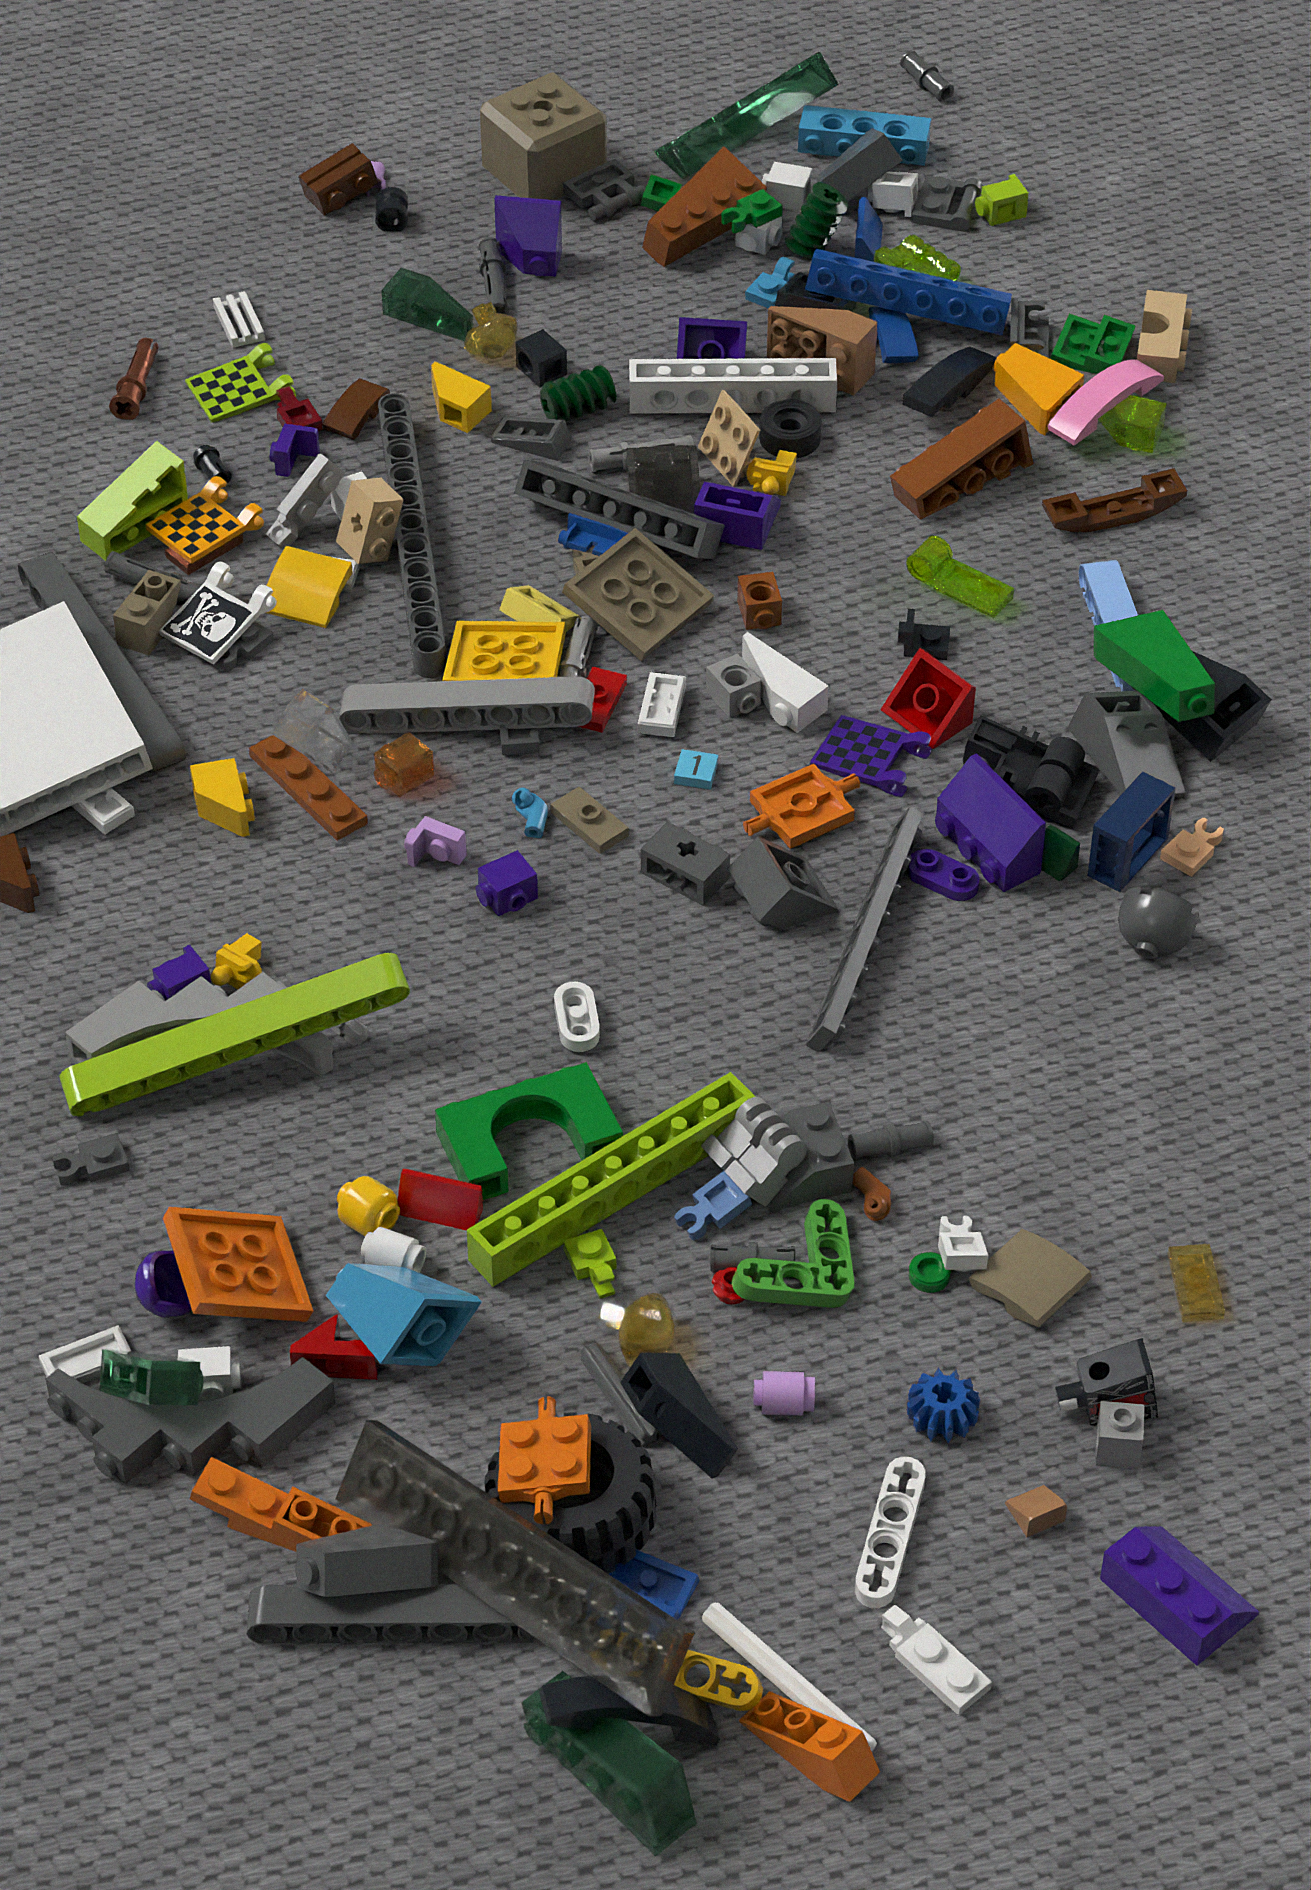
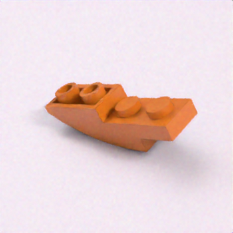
M213 1457L208 1461L190 1496V1500L229 1518L227 1527L297 1552L296 1544L372 1526L371 1523L292 1486L290 1492L286 1493Z

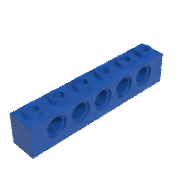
M815 249L805 290L999 335H1003L1012 297L1011 293L820 249Z

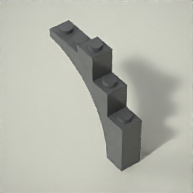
M303 1357L277 1376L248 1390L215 1400L184 1404L144 1403L114 1397L82 1384L59 1368L45 1378L49 1394L47 1402L52 1411L60 1418L64 1419L68 1416L77 1423L80 1433L88 1441L93 1442L95 1453L93 1460L97 1468L105 1476L112 1477L115 1475L125 1484L161 1454L175 1469L183 1467L195 1476L207 1465L211 1457L216 1458L228 1446H231L234 1453L244 1461L251 1459L262 1468L336 1404L333 1380Z

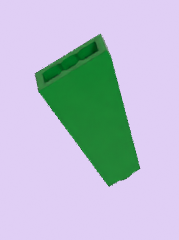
M1164 610L1094 626L1095 659L1178 722L1214 714L1215 683Z

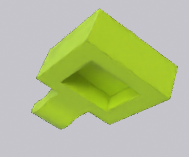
M603 1229L563 1240V1249L577 1280L590 1277L599 1299L614 1295L615 1290L611 1281L615 1280L612 1270L617 1269V1261Z

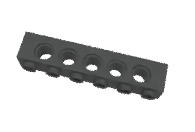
M523 460L514 492L516 495L610 525L627 533L636 528L651 542L696 558L715 559L725 526L724 524L540 461Z

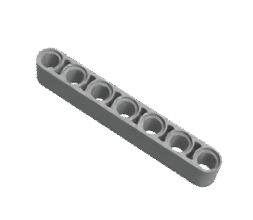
M583 677L357 684L349 686L343 692L339 725L349 733L367 734L500 729V725H505L507 729L578 727L589 723L592 718L595 687L590 680Z

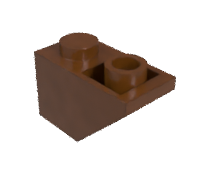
M15 833L0 836V902L30 913L35 911L33 897L40 896L35 874L27 875L26 870L31 869L27 848H19Z

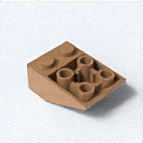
M770 306L768 308L767 358H836L837 390L851 395H855L875 373L876 321L849 310Z

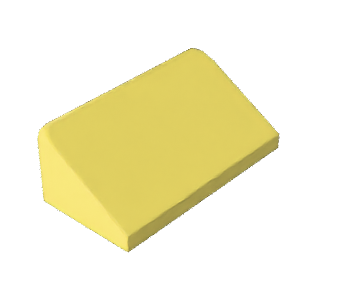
M529 585L507 588L500 606L501 612L516 621L565 622L566 632L575 626V621L577 618H580L576 613Z

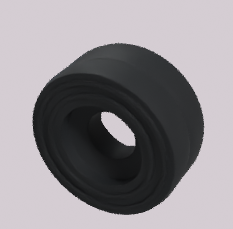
M785 399L773 402L762 411L760 416V444L768 453L776 457L780 450L797 453L796 458L805 457L813 453L820 445L821 416L814 406L801 400ZM785 427H795V428H797L798 430H792V431H790V430H784L783 428H785Z

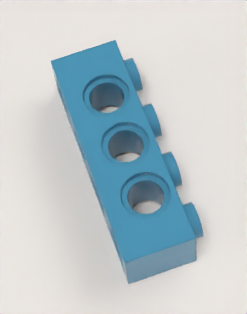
M805 105L799 124L798 152L839 157L873 128L886 135L901 157L902 161L900 163L925 166L930 143L931 118Z

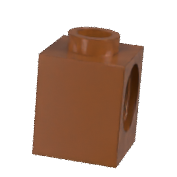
M774 572L738 576L737 601L746 630L768 629L772 626H780L782 621V598Z

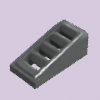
M504 416L490 438L494 444L556 461L559 460L571 442L565 420ZM513 429L517 430L515 434H510Z

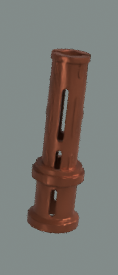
M144 337L138 341L126 375L117 382V394L111 398L109 409L118 419L133 420L139 415V402L147 394L145 382L159 349L157 342L150 349L153 342L152 338Z

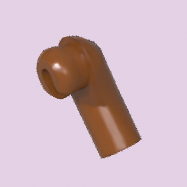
M860 1167L853 1174V1185L865 1195L864 1213L873 1221L883 1220L890 1213L891 1191L866 1168Z

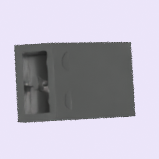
M1138 691L1085 693L1067 728L1097 764L1098 769L1114 785L1118 794L1121 796L1143 771L1175 787L1174 797H1183L1185 794L1184 786L1163 716L1156 706Z

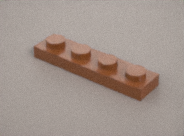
M280 731L249 747L250 757L337 841L368 824L367 814Z

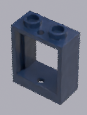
M1142 771L1093 825L1087 876L1118 892L1124 889L1167 841L1175 787Z

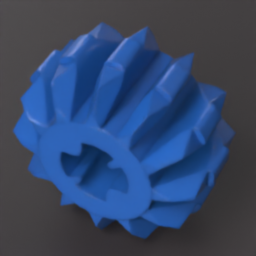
M939 1367L934 1373V1377L922 1373L918 1379V1384H912L909 1389V1402L907 1403L908 1419L914 1420L913 1426L916 1432L928 1429L927 1435L930 1441L937 1436V1433L943 1434L947 1443L952 1439L953 1432L965 1438L966 1433L969 1431V1426H975V1423L978 1421L979 1411L977 1409L980 1406V1396L977 1391L973 1390L971 1378L959 1380L957 1370L950 1376L943 1375Z

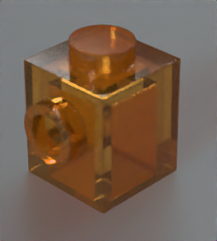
M410 732L405 733L389 744H385L374 753V777L377 783L385 790L389 788L399 798L434 776L433 751Z

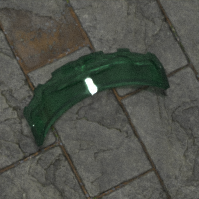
M818 51L769 83L678 138L666 143L654 152L661 161L684 180L699 171L724 146L729 151L735 149L839 85L823 55Z

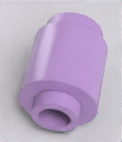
M763 1371L762 1380L754 1379L753 1405L762 1406V1414L803 1416V1411L814 1412L815 1377H804V1372Z

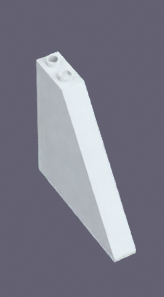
M64 601L0 629V836L10 834L153 769L142 739Z

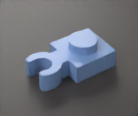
M722 1171L692 1194L695 1206H687L680 1209L674 1218L679 1227L689 1221L696 1222L695 1225L687 1230L689 1237L692 1240H696L705 1235L707 1225L711 1222H714L721 1229L751 1206L752 1203L750 1197L744 1194L732 1179Z

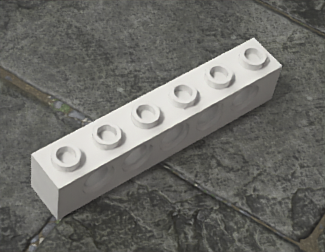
M836 358L629 359L630 413H712L722 390H725L745 413H762L771 403L785 399L807 402L814 406L818 412H836Z

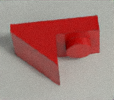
M338 1314L290 1345L291 1365L303 1357L328 1377L377 1380L379 1361L363 1341H340Z

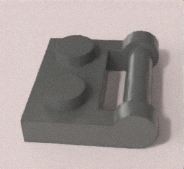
M926 175L912 213L911 223L966 232L971 223L970 214L975 199L980 197L983 184L976 178H969L963 182L940 176ZM955 195L963 196L958 212L950 215L949 211Z

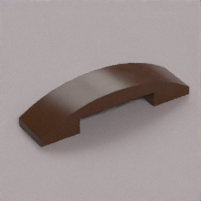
M1175 468L1141 476V487L1080 501L1076 492L1042 500V506L1055 529L1070 532H1093L1140 522L1157 515L1187 496V489Z

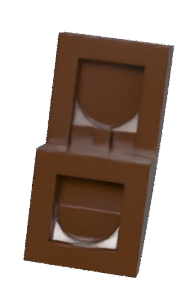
M361 378L357 379L340 396L322 423L324 429L355 440L369 417L374 419L378 415L379 400L386 394H390L389 389Z

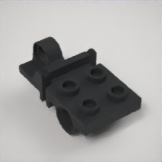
M980 715L966 743L963 764L966 763L970 756L977 753L988 762L987 764L1035 812L1073 828L1100 771L1098 767L1084 761L1085 751L1077 741L1068 737L1054 738L1047 745L1037 740L1039 732L1034 731L1032 737L1025 735L1028 729L1025 726H1022L1020 732H1017Z

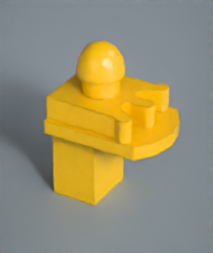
M780 450L775 461L754 457L746 471L749 483L754 485L752 490L755 492L761 491L769 495L786 496L789 484L796 470L797 453Z
M246 933L231 945L227 943L223 945V948L216 952L215 969L210 976L212 983L218 986L228 983L234 988L239 989L262 973V969L257 961L261 958L262 942Z

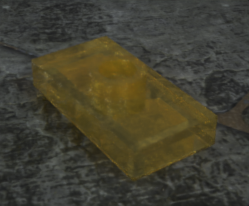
M1210 1244L1168 1247L1167 1256L1182 1322L1224 1319L1225 1308Z

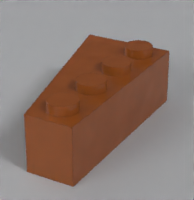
M724 146L648 221L642 248L657 263L665 267L732 229V222L725 225L721 223L722 211L730 207H736L737 200L761 189L766 191L767 187Z
M998 398L890 475L894 496L921 520L958 502L959 495L964 492L974 494L982 490L983 484L996 477L1001 481L1011 476L1009 470L1019 465L1024 469L1033 465L1026 421Z

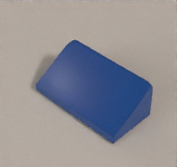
M866 197L859 199L855 258L880 263L883 223Z

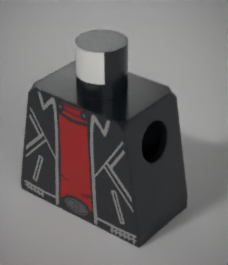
M1143 1338L1080 1358L1076 1362L1079 1381L1055 1387L1060 1411L1064 1412L1085 1407L1090 1426H1095L1098 1423L1101 1401L1144 1405V1419L1158 1418L1153 1372Z

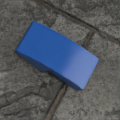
M870 307L868 310L869 318L877 322V340H879L883 363L916 362L919 357L918 349L906 313L881 307Z

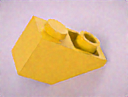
M436 361L431 364L432 390L440 421L469 433L492 411L491 386Z
M235 758L190 765L198 816L241 837L250 836L248 822L255 821L254 809L251 798L244 799L243 795L249 794L245 772L238 773Z

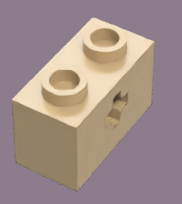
M382 478L352 480L336 542L358 564L388 561L404 499Z

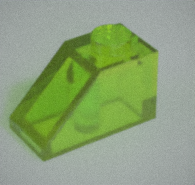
M1130 395L1098 418V420L1119 446L1135 451L1153 453L1164 428L1167 403Z

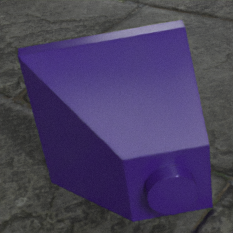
M495 195L496 242H500L501 255L523 274L556 277L562 255L561 201Z
M679 317L676 359H745L748 322Z

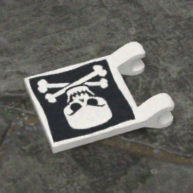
M217 562L212 567L202 586L159 630L161 636L213 665L261 614L271 611L277 603L275 597L271 596L273 590L266 585H260L256 588L249 604L222 591L234 582L233 575L228 573L230 566L224 562Z

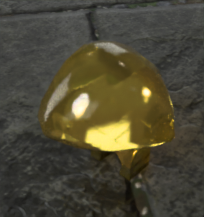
M492 302L481 303L471 309L479 326L467 332L464 349L468 353L480 358L496 359L504 356L512 348L517 336L518 322L513 316L497 313Z
M647 1293L633 1301L627 1308L604 1302L598 1316L600 1320L606 1321L605 1325L608 1328L619 1331V1346L629 1367L634 1363L640 1352L664 1353L674 1339L675 1325L672 1312L666 1299L660 1293Z

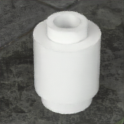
M378 1227L373 1233L369 1232L365 1236L361 1246V1255L365 1256V1264L406 1267L420 1273L426 1258V1247L419 1245L417 1239Z

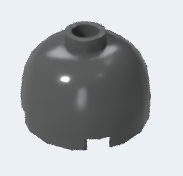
M1142 887L1126 890L1119 909L1118 923L1122 936L1127 943L1135 948V952L1138 955L1148 959H1156L1158 955L1166 956L1178 952L1187 945L1199 918L1198 912L1195 914L1191 913L1193 905L1189 901L1161 889L1153 888L1151 895L1140 894Z

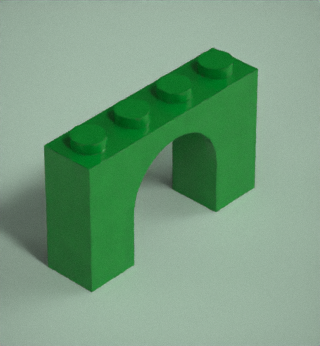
M587 1062L572 1067H564L550 1074L529 1078L521 1083L498 1090H490L482 1095L459 1102H452L435 1109L436 1134L458 1180L481 1185L482 1200L509 1192L508 1168L494 1139L502 1129L516 1121L542 1119L560 1126L569 1135L581 1161L623 1136V1131Z

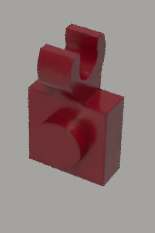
M290 386L276 390L281 402L277 403V419L282 427L284 424L317 428L318 432L323 430L322 419L309 399L298 401Z

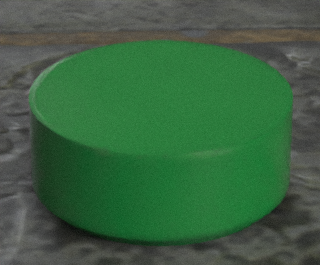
M925 1252L918 1254L911 1260L908 1276L910 1283L916 1289L922 1292L934 1293L943 1290L950 1281L951 1270H945L940 1254Z

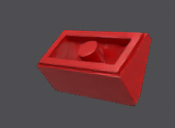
M402 1169L397 1199L400 1216L466 1231L478 1223L483 1211L481 1185L410 1169Z

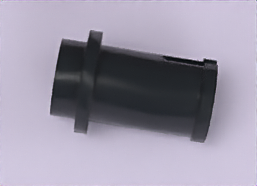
M202 445L195 450L193 455L194 465L197 469L203 470L209 480L218 476L227 483L231 481L232 474L219 459L220 453L215 447Z

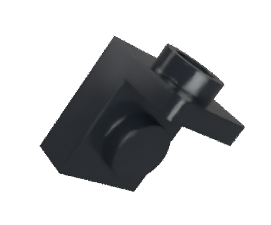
M908 608L907 621H899L897 643H904V657H914L919 648H922L938 660H947L950 626L914 623L915 609Z

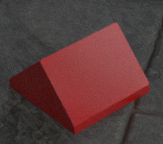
M919 648L880 710L911 733L922 731L930 734L931 742L928 746L935 749L973 723L976 687L927 651Z

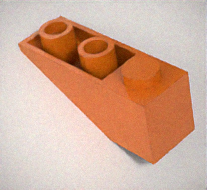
M769 1691L760 1699L757 1705L739 1719L743 1726L818 1787L848 1802L880 1773L862 1730Z

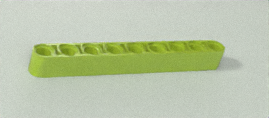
M394 953L379 954L72 1065L61 1072L59 1075L70 1113L73 1116H83L84 1112L92 1111L94 1113L392 1006L406 999L410 994V988L398 956Z

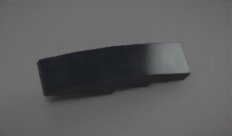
M971 346L954 352L922 375L903 394V406L933 417L942 406L949 409L959 397L966 399L993 369L997 357Z

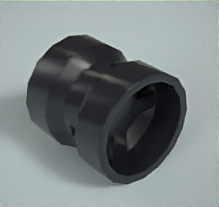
M387 187L378 192L376 196L375 221L378 228L382 231H402L408 223V196L403 190L396 187Z

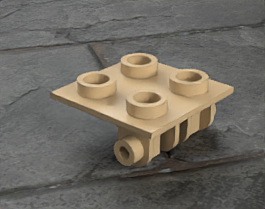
M722 390L698 448L734 487L737 485L739 478L747 477L748 465L753 460L749 455L760 429L725 390Z

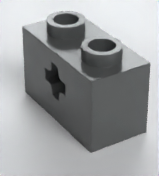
M668 821L641 848L642 874L702 906L730 878L728 870L730 854Z

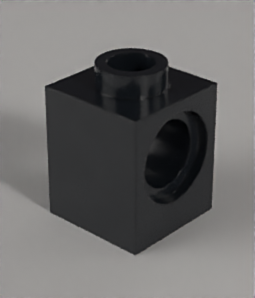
M544 329L515 342L516 367L539 388L543 387L544 383L553 382L567 375V350Z

